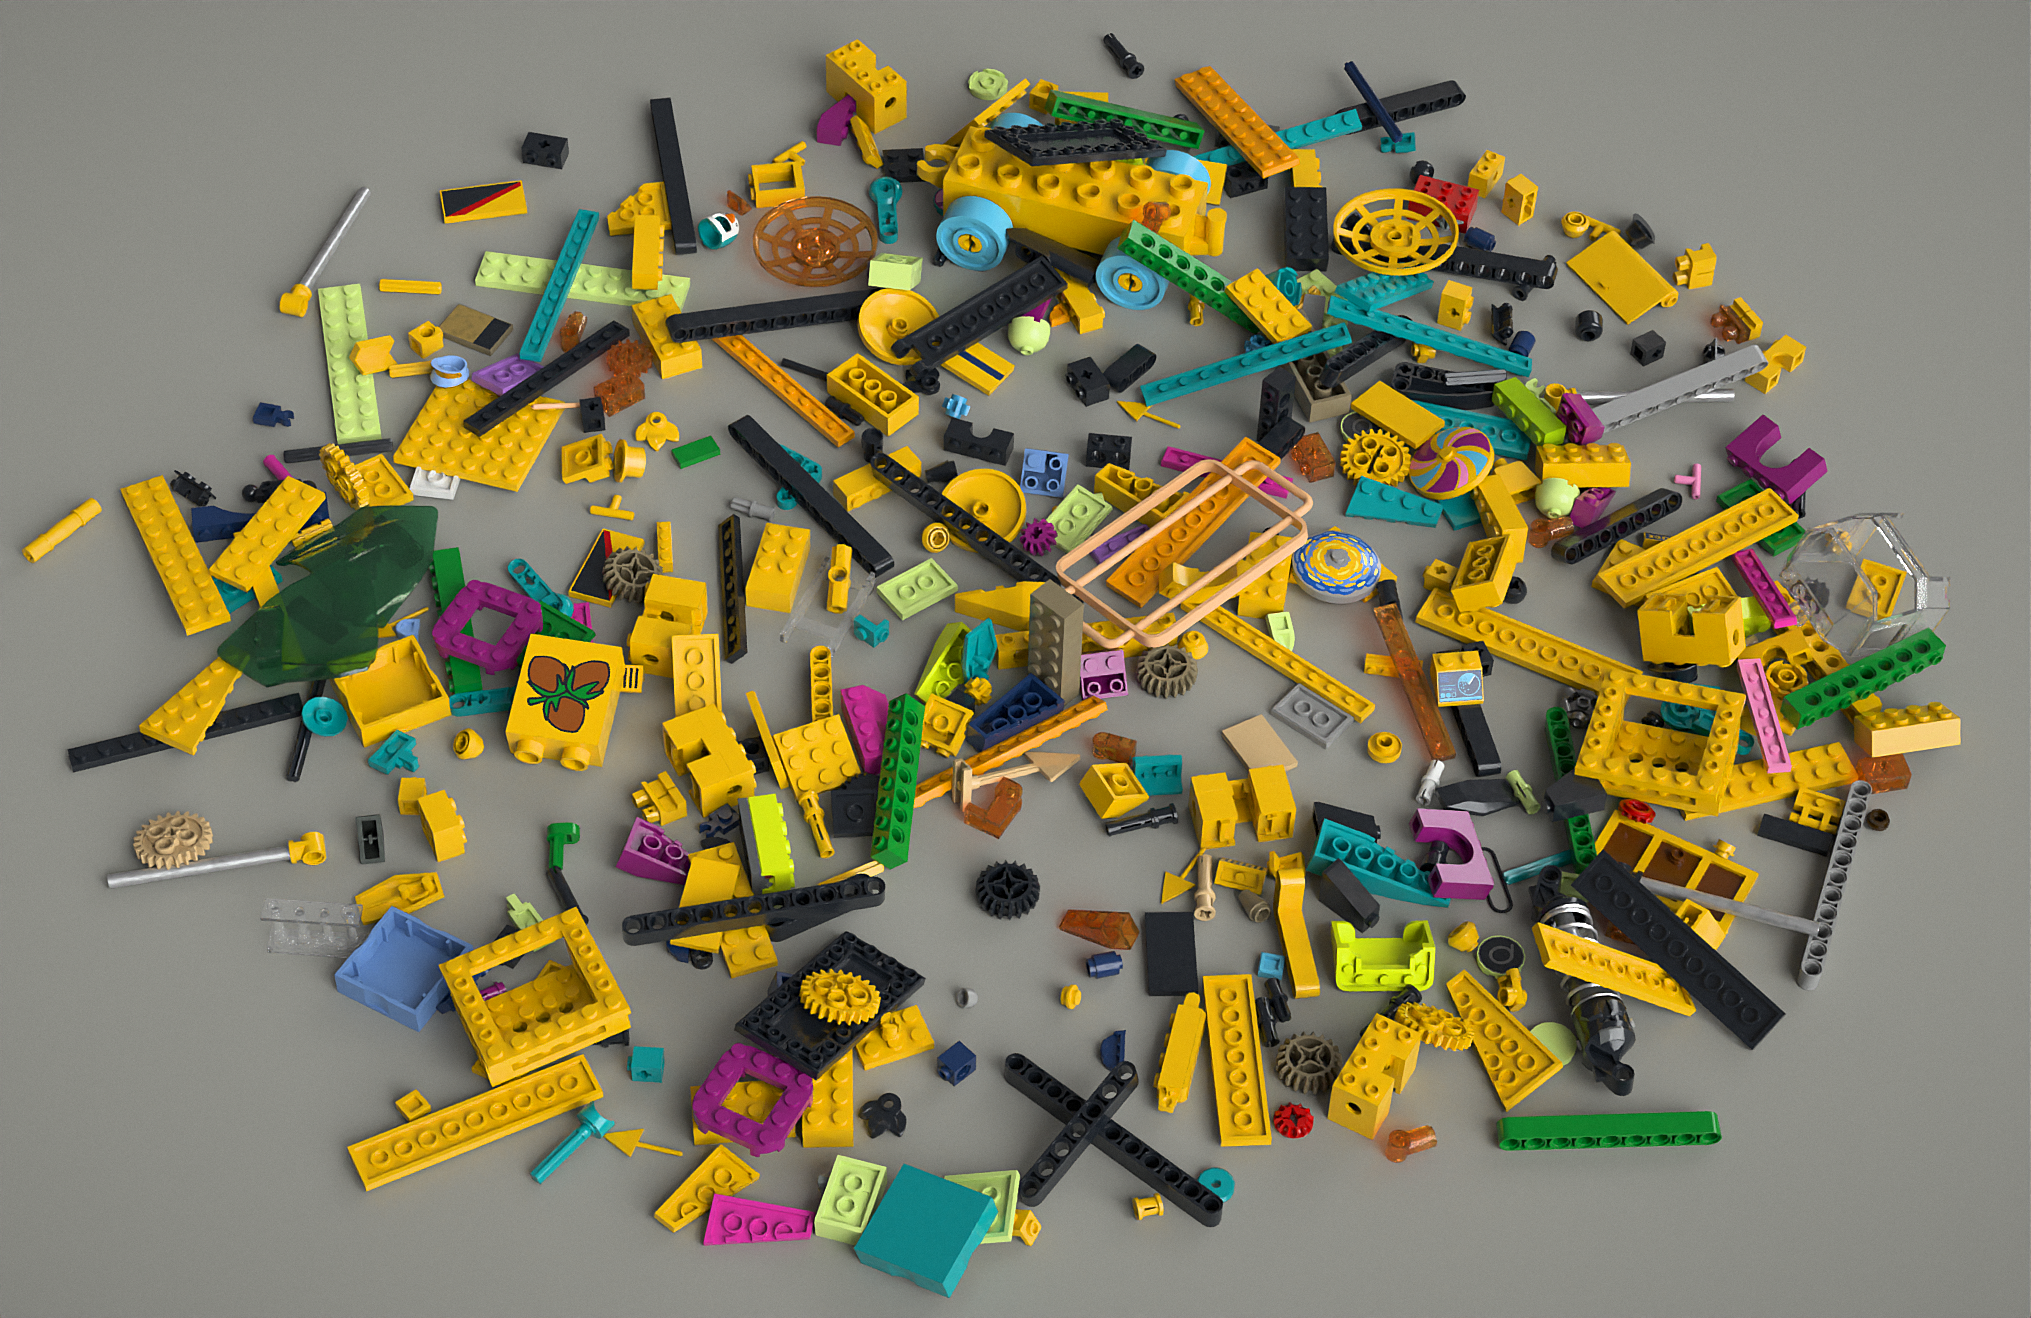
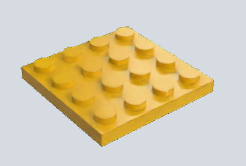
M1026 78L943 145L959 147L970 126L976 128L985 127L1027 92L1024 89L1031 84Z

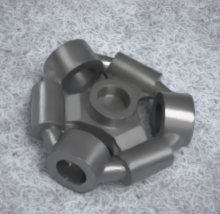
M1572 687L1564 690L1561 695L1560 707L1566 711L1569 724L1572 727L1582 728L1584 724L1590 723L1594 711L1590 701L1595 700L1594 705H1596L1598 696L1595 695L1596 692L1584 688L1575 690Z

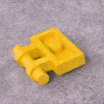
M1800 787L1793 810L1802 813L1800 815L1791 812L1789 821L1835 835L1837 826L1829 824V821L1839 824L1846 801ZM1808 815L1822 818V821L1809 818Z

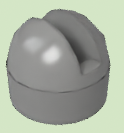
M961 988L957 993V1003L961 1008L973 1007L978 1002V995L973 989Z

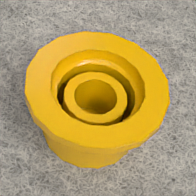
M619 439L613 457L615 481L622 483L625 476L641 478L646 463L644 448L628 446L625 439Z

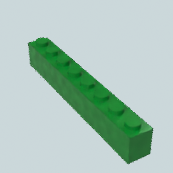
M1051 89L1044 107L1053 117L1075 122L1086 121L1094 123V120L1110 122L1111 119H1119L1123 121L1122 124L1134 127L1136 132L1146 134L1147 138L1199 149L1205 131L1195 122Z
M459 547L432 551L433 560L429 561L430 572L436 575V577H431L433 591L438 590V593L434 594L436 607H441V610L437 611L438 620L459 591L465 587ZM470 618L460 633L474 638ZM451 655L447 657L449 658V661L445 662L447 675H452V678L448 679L450 693L455 692V694L483 690L479 665Z

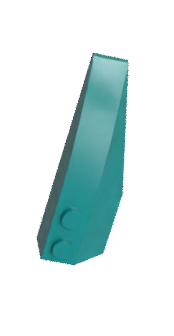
M1324 818L1313 845L1306 871L1322 876V872L1339 858L1371 894L1421 905L1448 908L1451 898L1433 897L1427 880L1430 875L1429 871H1421L1415 866L1416 863L1409 859L1405 861L1395 855L1393 849L1388 846L1385 849L1375 843L1376 839L1370 835Z

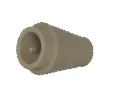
M1249 889L1243 890L1239 894L1238 898L1252 921L1261 923L1268 919L1271 914L1269 903Z

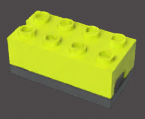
M776 793L748 797V799L747 797L738 798L739 830L749 884L753 895L791 890V888L795 887L793 859H790L789 855L791 854L790 843L785 836L787 835L786 822L782 819V802L777 803Z

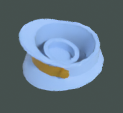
M447 355L434 358L431 361L434 369L431 372L430 379L438 387H453L463 383L469 377L467 362L459 356Z

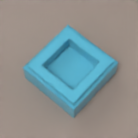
M1261 952L1257 977H1275L1282 980L1285 956Z

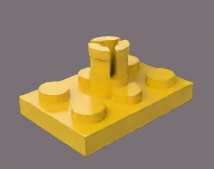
M914 1005L893 1013L888 1012L881 1017V1023L855 1045L854 1048L864 1070H868L934 1049V1041L918 1006Z

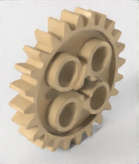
M177 811L173 816L168 812L164 818L158 815L157 821L150 819V825H142V830L136 831L137 836L133 838L137 859H141L142 864L148 863L149 867L156 864L157 869L165 865L167 870L172 865L179 868L181 863L188 866L191 859L198 861L197 855L204 856V850H210L209 844L213 843V834L209 822L205 821L204 817L198 818L197 813L190 816L189 811L183 815H180V812Z

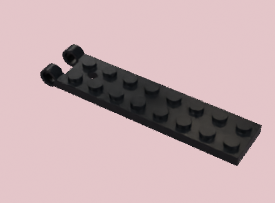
M1040 256L903 339L897 340L890 350L898 359L905 357L911 349L918 354L922 360L916 362L910 368V373L919 381L928 375L929 371L1012 322V319L1023 316L1068 288V283L1043 256ZM938 342L940 345L934 346L932 343Z

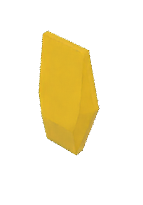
M437 872L394 875L355 896V900L363 925L379 922L391 906L410 914L445 896Z

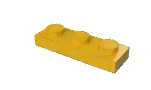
M855 115L850 119L853 127L851 130L857 137L858 141L856 143L858 147L862 150V159L866 164H871L878 169L883 165L869 126Z

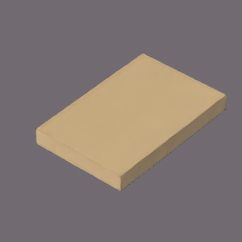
M1262 714L1222 730L1221 736L1247 771L1269 765H1284L1285 772L1297 767L1298 761Z

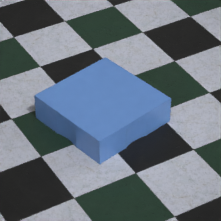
M391 906L371 930L366 941L354 950L334 974L337 991L420 1032L437 1011L436 1006L449 992V988L438 965L472 951L473 945L447 932L431 928L420 919Z

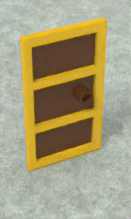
M1616 809L1595 842L1597 855L1604 849L1616 861L1631 866L1633 872L1638 873V871H1642L1643 877L1743 903L1759 876V873L1650 824L1636 823L1634 820H1628V817L1622 816L1621 812ZM1655 895L1675 914L1684 903ZM1708 909L1726 935L1736 916Z

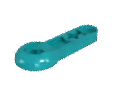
M880 177L870 184L868 193L877 205L880 241L885 244H893L898 240L896 204L902 196L903 189L896 179ZM886 219L890 220V224H886ZM892 232L894 235L886 236L884 233Z
M514 559L509 563L508 571L512 579L528 597L537 602L543 601L567 616H572L574 605L571 599L564 594L553 592L524 559ZM518 566L525 567L521 573L513 572ZM527 577L532 583H534L533 585L527 584Z
M517 685L511 688L504 687L454 694L449 697L451 714L456 717L509 711L512 708ZM457 702L464 703L461 708L452 707Z
M1663 701L1660 708L1663 721L1671 728L1691 730L1701 736L1709 737L1715 716L1701 709L1699 710L1697 707ZM1740 729L1739 740L1747 742L1748 746L1744 747L1738 743L1737 754L1747 755L1751 752L1755 741L1752 735Z

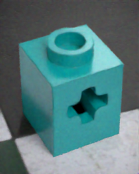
M634 1046L633 1056H628L627 1071H631L632 1081L662 1083L665 1066L664 1048Z

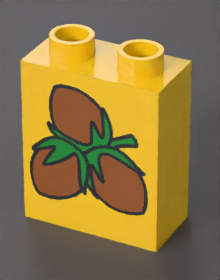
M530 634L505 731L510 753H513L518 760L528 764H538L542 762V758L559 760L564 767L575 771L587 770L589 765L602 767L626 670L622 647Z

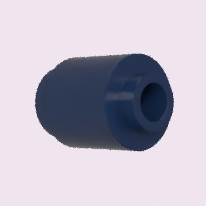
M1470 227L1464 236V242L1477 250L1491 252L1496 245L1495 236L1478 227Z
M1518 331L1509 346V352L1528 357L1536 342L1535 337L1529 331Z
M1115 951L1094 954L1085 961L1089 978L1095 977L1099 979L1119 975L1120 969H1123L1121 955H1117Z

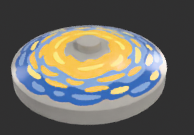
M1321 531L1309 535L1307 542L1293 552L1291 561L1292 574L1297 584L1309 595L1329 603H1352L1367 597L1376 588L1381 574V562L1376 551L1363 539L1342 531Z

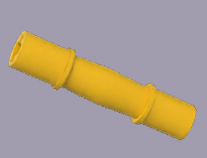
M87 499L76 509H72L68 516L57 522L44 534H39L35 540L22 549L23 555L29 562L35 563L49 551L54 550V546L69 537L80 526L84 527L88 521L102 511L101 506L95 499Z

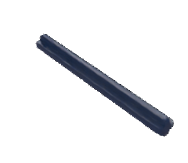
M1353 61L1346 62L1344 70L1394 143L1401 142L1403 134Z

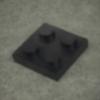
M923 148L882 150L885 177L894 178L899 183L926 182L917 175V162L924 160Z
M878 788L831 791L834 838L873 836Z

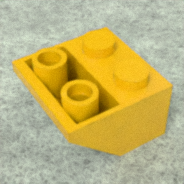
M1689 899L1684 901L1676 915L1717 950L1726 936L1708 909Z

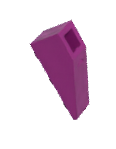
M849 94L821 115L817 125L818 143L841 146L843 139L847 138L848 126L852 125L850 119L853 118V113H856V100Z
M1590 487L1576 498L1568 523L1584 528L1598 521L1616 491L1610 489L1611 487Z

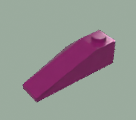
M636 817L617 861L616 868L637 877L685 885L690 869L688 854L690 853L682 848L683 844L678 840L672 841L664 835L665 831L662 828Z

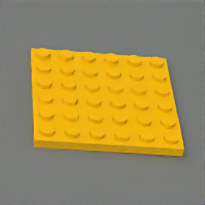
M469 379L453 387L443 388L436 386L393 456L394 463L414 468L421 467V469L427 471L434 470L436 473H445V475L452 477L455 475L461 479L518 492L565 409H532L531 406L533 404L565 402L540 396L479 437L465 429L463 421L500 396Z

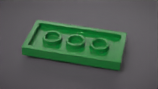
M1749 479L1718 495L1716 502L1726 510L1763 490L1752 479ZM1795 522L1757 542L1774 557L1807 540L1808 533Z

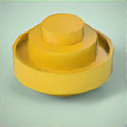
M1390 732L1375 733L1368 740L1367 752L1373 760L1379 763L1394 762L1401 755L1402 743L1396 735Z

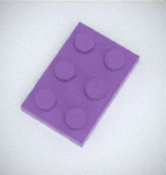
M517 353L473 372L472 381L501 396L544 366L534 361L522 360Z

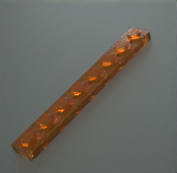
M1396 603L1374 608V616L1431 759L1436 760V763L1438 760L1454 759L1456 751Z

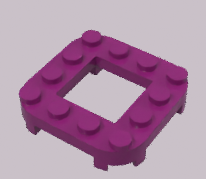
M471 580L467 586L459 591L434 625L432 631L434 645L441 657L446 659L451 655L484 667L486 674L495 675V672L508 668L513 670L518 665V656L528 644L530 634H535L536 631L541 633L543 629L541 605L530 597L487 582ZM486 607L515 618L496 646L460 633L476 610L481 611Z
M736 1043L721 1056L695 1094L692 1102L693 1118L702 1133L706 1134L708 1130L750 1149V1155L760 1157V1154H767L776 1150L780 1152L785 1147V1139L805 1109L812 1106L813 1080L810 1076L773 1055L752 1046ZM746 1074L784 1090V1093L763 1124L721 1106L739 1078H744Z

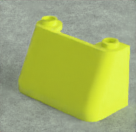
M1428 920L1407 923L1403 930V938H1355V929L1351 923L1331 921L1334 972L1339 989L1343 991H1404V987L1407 984H1411L1419 991L1430 988L1433 984L1435 944Z

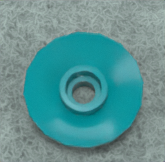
M315 697L308 700L303 706L301 713L305 726L313 733L324 737L335 736L341 733L348 721L347 712L344 707L336 700L327 697Z

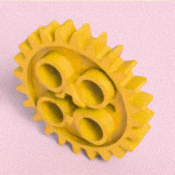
M1370 429L1369 434L1362 430L1361 436L1354 434L1353 439L1348 438L1347 444H1343L1340 466L1343 467L1342 473H1347V480L1354 479L1353 485L1358 484L1361 476L1380 483L1389 486L1392 484L1394 487H1397L1398 481L1403 483L1404 477L1408 476L1411 466V454H1408L1409 448L1404 447V441L1397 442L1398 436L1396 435L1391 438L1389 431L1383 435L1381 429H1379L1377 434L1374 433L1373 429ZM1380 447H1383L1380 451V456L1377 457ZM1372 463H1374L1372 472H1371L1370 474H1368L1369 471L1371 470V465H1372Z
M329 443L321 448L319 456L323 464L322 468L326 471L325 475L330 484L334 486L335 491L339 492L340 498L343 497L346 504L348 503L351 508L358 511L367 506L370 500L368 497L369 493L366 490L367 486L363 483L364 479L359 470L354 467L353 462H350L349 456H345L344 451L340 450L334 443Z
M832 969L829 970V973L820 970V974L812 972V976L807 975L806 979L802 981L799 997H801L800 1002L805 1003L804 1008H811L810 1014L818 1013L819 1019L827 1017L828 1022L836 1020L839 1025L842 1021H845L848 1025L851 1024V1021H854L856 1024H860L861 1020L868 1022L869 1018H874V1015L878 1013L881 997H879L880 992L875 991V985H869V980L862 981L860 975L853 977L852 972L844 974L842 970H839L838 973H835Z
M1409 1002L1406 1004L1402 1003L1397 1009L1394 1020L1422 1033L1421 1041L1425 1044L1431 1043L1436 1048L1441 1046L1445 1050L1450 1048L1453 1051H1456V1048L1463 1051V1048L1468 1049L1471 1046L1474 1038L1472 1027L1467 1026V1022H1462L1460 1017H1454L1453 1013L1444 1011V1009L1438 1010L1433 1005L1428 1007L1425 1003L1419 1005L1416 1002L1413 1004Z

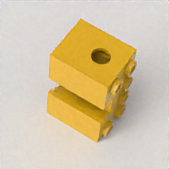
M857 39L826 55V92L837 102L848 94L856 100V115L868 124L871 132L877 134L907 118V81L889 66L877 70L876 54Z
M653 574L650 583L647 582L645 586L644 613L642 616H638L633 632L629 633L627 637V647H630L628 661L631 662V665L644 666L645 674L674 678L672 636L701 634L708 614L706 583Z
M1653 593L1637 610L1643 661H1652L1654 664L1672 662L1675 665L1693 663L1697 664L1696 666L1714 664L1718 667H1727L1731 665L1746 648L1741 597L1708 595L1706 597L1707 603L1700 611L1692 612L1694 635H1690L1686 594Z
M714 703L662 723L664 753L679 777L691 772L690 778L693 789L688 790V793L703 818L708 817L709 814L727 803L731 807L738 805V798L747 797L748 799V797L755 796L754 788L757 785L753 775L756 773L754 763L746 758L743 745L737 743L732 727L728 728L723 712L718 711Z
M1269 765L1267 767L1249 769L1248 778L1228 781L1226 772L1191 777L1188 807L1200 849L1202 847H1205L1207 850L1235 846V824L1250 821L1253 823L1258 842L1293 838L1296 806L1284 765Z
M1376 1013L1332 1085L1327 1119L1373 1140L1389 1113L1393 1088L1396 1089L1395 1093L1400 1095L1416 1068L1422 1033Z

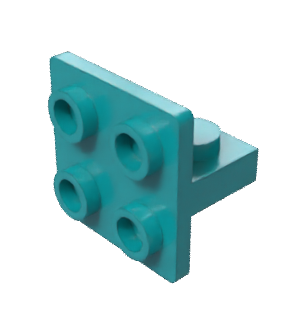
M1145 755L1132 758L1133 773L1148 796L1183 793L1181 779L1182 755Z

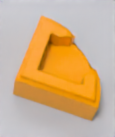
M1061 303L1055 305L1050 313L1049 324L1051 328L1070 322V315Z

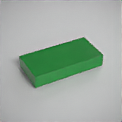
M711 435L671 450L672 456L680 469L721 455L720 448Z

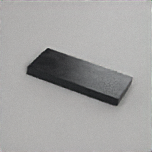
M1145 912L1149 996H1186L1188 993L1193 992L1198 994L1193 912Z

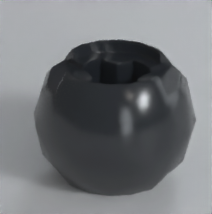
M1417 161L1415 167L1412 166L1409 177L1411 181L1416 184L1420 175L1433 178L1434 167L1428 161Z
M1513 576L1504 597V601L1508 604L1520 603L1527 594L1526 584L1520 577Z

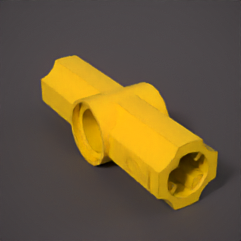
M837 544L832 547L831 566L828 572L827 610L834 614H842L847 611L848 592L851 586L852 548L845 544ZM838 577H844L841 581H835Z

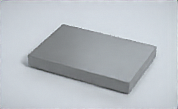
M1300 683L1271 709L1270 714L1324 749H1327L1354 722L1353 716Z

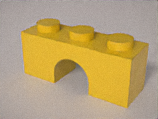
M1785 334L1781 339L1775 340L1767 351H1762L1769 362L1767 367L1760 372L1745 377L1744 382L1766 394L1778 384L1781 368L1791 372L1803 362L1806 346Z
M1800 627L1776 637L1767 638L1752 646H1746L1737 657L1738 660L1760 658L1764 672L1767 670L1768 664L1776 658L1786 659L1793 666H1795V663L1802 665L1813 661L1809 646Z

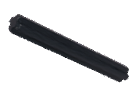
M391 438L335 444V446L343 450L345 456L392 451L393 441ZM324 446L285 450L283 453L285 463L320 460L319 450Z

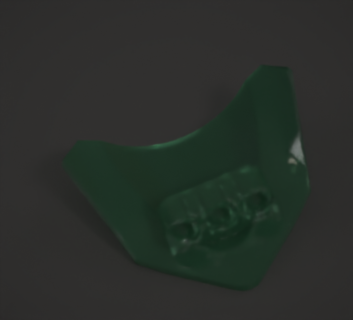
M389 505L361 507L331 529L323 531L288 551L276 561V564L284 567L287 565H297L313 574L334 596L345 615L355 627L384 628L419 584L432 563L438 524V510L433 506Z
M342 557L290 584L270 598L261 608H258L247 621L232 633L218 647V656L266 688L285 683L341 678L368 671L370 665L376 660L379 641L378 615L371 569Z

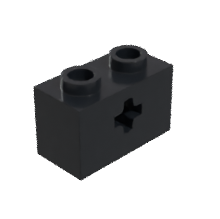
M528 132L521 147L523 163L563 169L569 155L568 138Z
M1091 356L1067 365L1066 381L1069 386L1073 387L1077 398L1081 399L1086 407L1109 399L1110 383Z

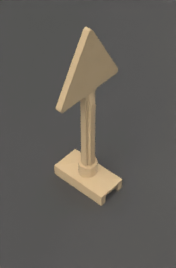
M1025 752L1024 757L1031 764L979 776L972 775V768L962 758L953 760L952 802H961L960 810L962 812L971 810L972 790L978 789L982 785L1034 772H1040L1048 781L1053 782L1080 760V754Z

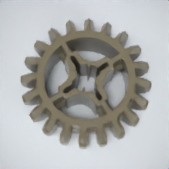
M628 546L624 550L619 548L616 552H612L604 563L602 570L603 583L607 584V590H613L612 596L617 594L620 596V601L626 598L629 603L635 600L639 604L645 598L646 583H650L653 574L663 575V567L659 566V560H653V554L647 555L645 549L641 552L638 551L637 546L633 550Z
M1167 643L1165 646L1149 647L1148 651H1143L1137 660L1136 673L1138 683H1141L1142 689H1147L1148 694L1155 693L1156 697L1164 695L1167 699L1169 695L1176 698L1178 694L1184 696L1186 691H1190L1192 685H1195L1198 668L1196 659L1193 658L1191 652L1186 653L1185 647L1178 649L1177 644L1172 647Z
M1303 1031L1300 1037L1293 1034L1291 1039H1285L1284 1044L1278 1048L1275 1062L1280 1080H1285L1286 1087L1293 1085L1295 1092L1298 1089H1302L1304 1095L1308 1091H1312L1315 1095L1318 1089L1325 1092L1327 1087L1332 1088L1333 1083L1343 1068L1342 1054L1339 1053L1338 1046H1333L1332 1039L1325 1041L1323 1034L1317 1037L1314 1031L1310 1035H1306ZM1291 1058L1295 1060L1296 1067L1290 1062ZM1322 1059L1328 1064L1327 1068L1323 1065Z

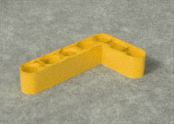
M1302 868L1277 870L1273 897L1275 922L1283 955L1285 956V964L1294 999L1317 997L1320 995L1319 979L1302 913L1305 888Z

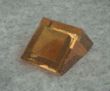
M730 190L727 191V204L730 209L741 216L752 210V207L744 199Z

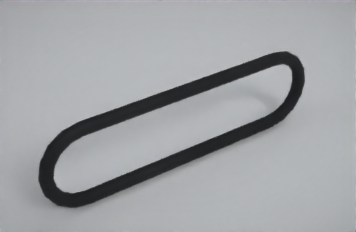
M1481 847L1482 851H1488L1492 854L1510 904L1505 910L1497 909L1492 903L1490 894H1488L1489 905L1497 913H1507L1512 909L1513 901L1507 884L1502 878L1503 875L1496 854L1490 848Z

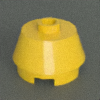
M1783 660L1776 661L1764 672L1770 693L1782 701L1784 696L1808 685L1807 673L1797 663L1793 666L1783 664Z

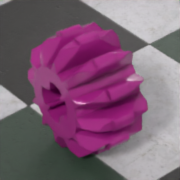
M1034 518L1033 524L1026 522L1027 529H1021L1023 536L1020 537V542L1023 544V549L1027 552L1029 551L1033 556L1037 553L1043 556L1045 550L1051 552L1050 546L1057 545L1055 538L1058 537V533L1054 530V525L1048 523L1044 518L1040 522Z

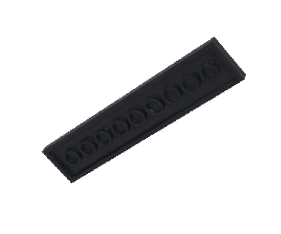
M1604 849L1571 884L1576 891L1752 1050L1785 1017L1786 1013Z

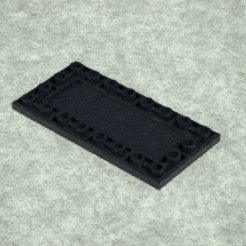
M1111 119L1110 122L1094 120V123L1078 121V124L1062 122L1061 125L1045 123L1044 126L1028 124V127L1012 125L1011 128L995 126L994 129L985 130L984 138L1031 166L1165 157L1167 151L1159 145L1158 141L1148 139L1146 134L1136 132L1134 127L1122 124L1123 121L1119 119Z
M845 931L735 1024L734 1031L814 1080H817L881 1023V1017L888 1012L893 1013L924 985L926 978L915 970L901 964L895 958L879 951L875 946L859 939L855 934ZM830 969L835 973H838L839 970H842L844 974L852 972L853 977L860 975L862 981L869 980V985H875V991L880 992L879 997H881L878 1013L874 1015V1018H869L868 1022L861 1020L860 1024L851 1021V1024L848 1025L845 1021H842L839 1025L836 1020L828 1022L827 1017L819 1019L818 1013L810 1014L811 1008L805 1009V1003L800 1002L801 997H799L802 981L806 979L807 975L812 976V972L820 974V970H824L826 973H829Z

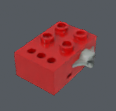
M1420 175L1414 191L1427 194L1442 202L1455 216L1459 233L1466 234L1477 208L1479 189ZM1409 201L1408 211L1418 213L1424 217L1433 211L1430 207L1413 201ZM1441 215L1432 221L1434 226L1440 227L1443 230H1450L1448 223Z

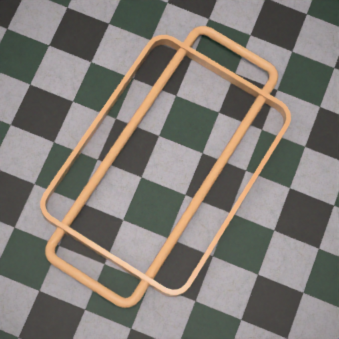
M1202 460L1064 555L1056 564L1057 577L1061 585L1065 587L1064 590L1071 595L1075 594L1125 631L1115 639H1107L1083 621V633L1099 645L1112 649L1134 638L1144 646L1160 647L1173 640L1302 547L1307 542L1308 532L1306 522L1301 517L1312 508L1313 500L1308 493L1260 461H1247L1231 470L1219 461ZM1256 469L1301 499L1304 504L1292 512L1241 477V475L1248 470ZM1214 472L1223 477L1078 580L1074 581L1063 573L1071 565L1201 474ZM1229 483L1234 484L1283 518L1135 625L1083 588V586ZM1290 524L1301 531L1163 632L1154 635L1143 632L1145 628Z

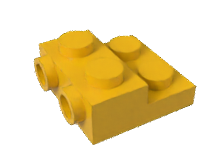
M602 434L562 446V479L565 484L587 478L589 483L609 477V470L613 469V462L609 457V454L613 453L611 443L606 441Z
M931 693L925 705L921 747L924 749H928L929 746L937 749L936 753L945 758H949L950 755L956 757L966 737L964 732L974 714L973 711Z

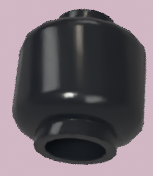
M1586 310L1579 313L1575 322L1576 335L1587 342L1598 339L1603 332L1602 316L1594 310Z

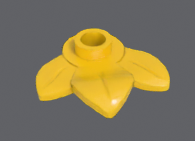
M660 412L650 413L646 417V422L639 425L636 429V441L647 440L655 451H659L666 439L672 442L679 441L678 428L676 425L668 422L666 416ZM653 420H660V422L654 423Z

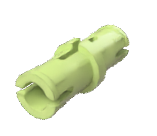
M1518 770L1509 772L1506 775V780L1514 790L1515 797H1518L1528 814L1538 812L1541 805L1532 794L1531 786L1525 783Z

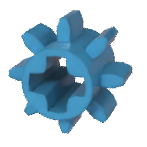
M1253 335L1250 341L1245 340V353L1269 346L1270 341L1266 340L1262 335Z
M952 394L951 398L945 397L942 407L946 408L945 414L960 419L961 415L967 416L970 406L966 405L967 399Z

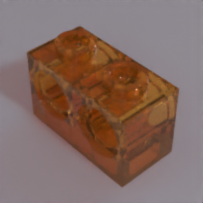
M628 369L595 386L594 397H601L603 411L611 417L645 399L644 383Z

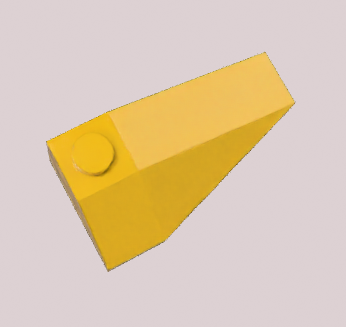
M1023 581L1017 582L1014 587L1004 588L1001 585L996 586V589L985 592L979 589L955 594V612L983 621L990 618L993 624L1017 631H1029L1030 594L1045 582Z

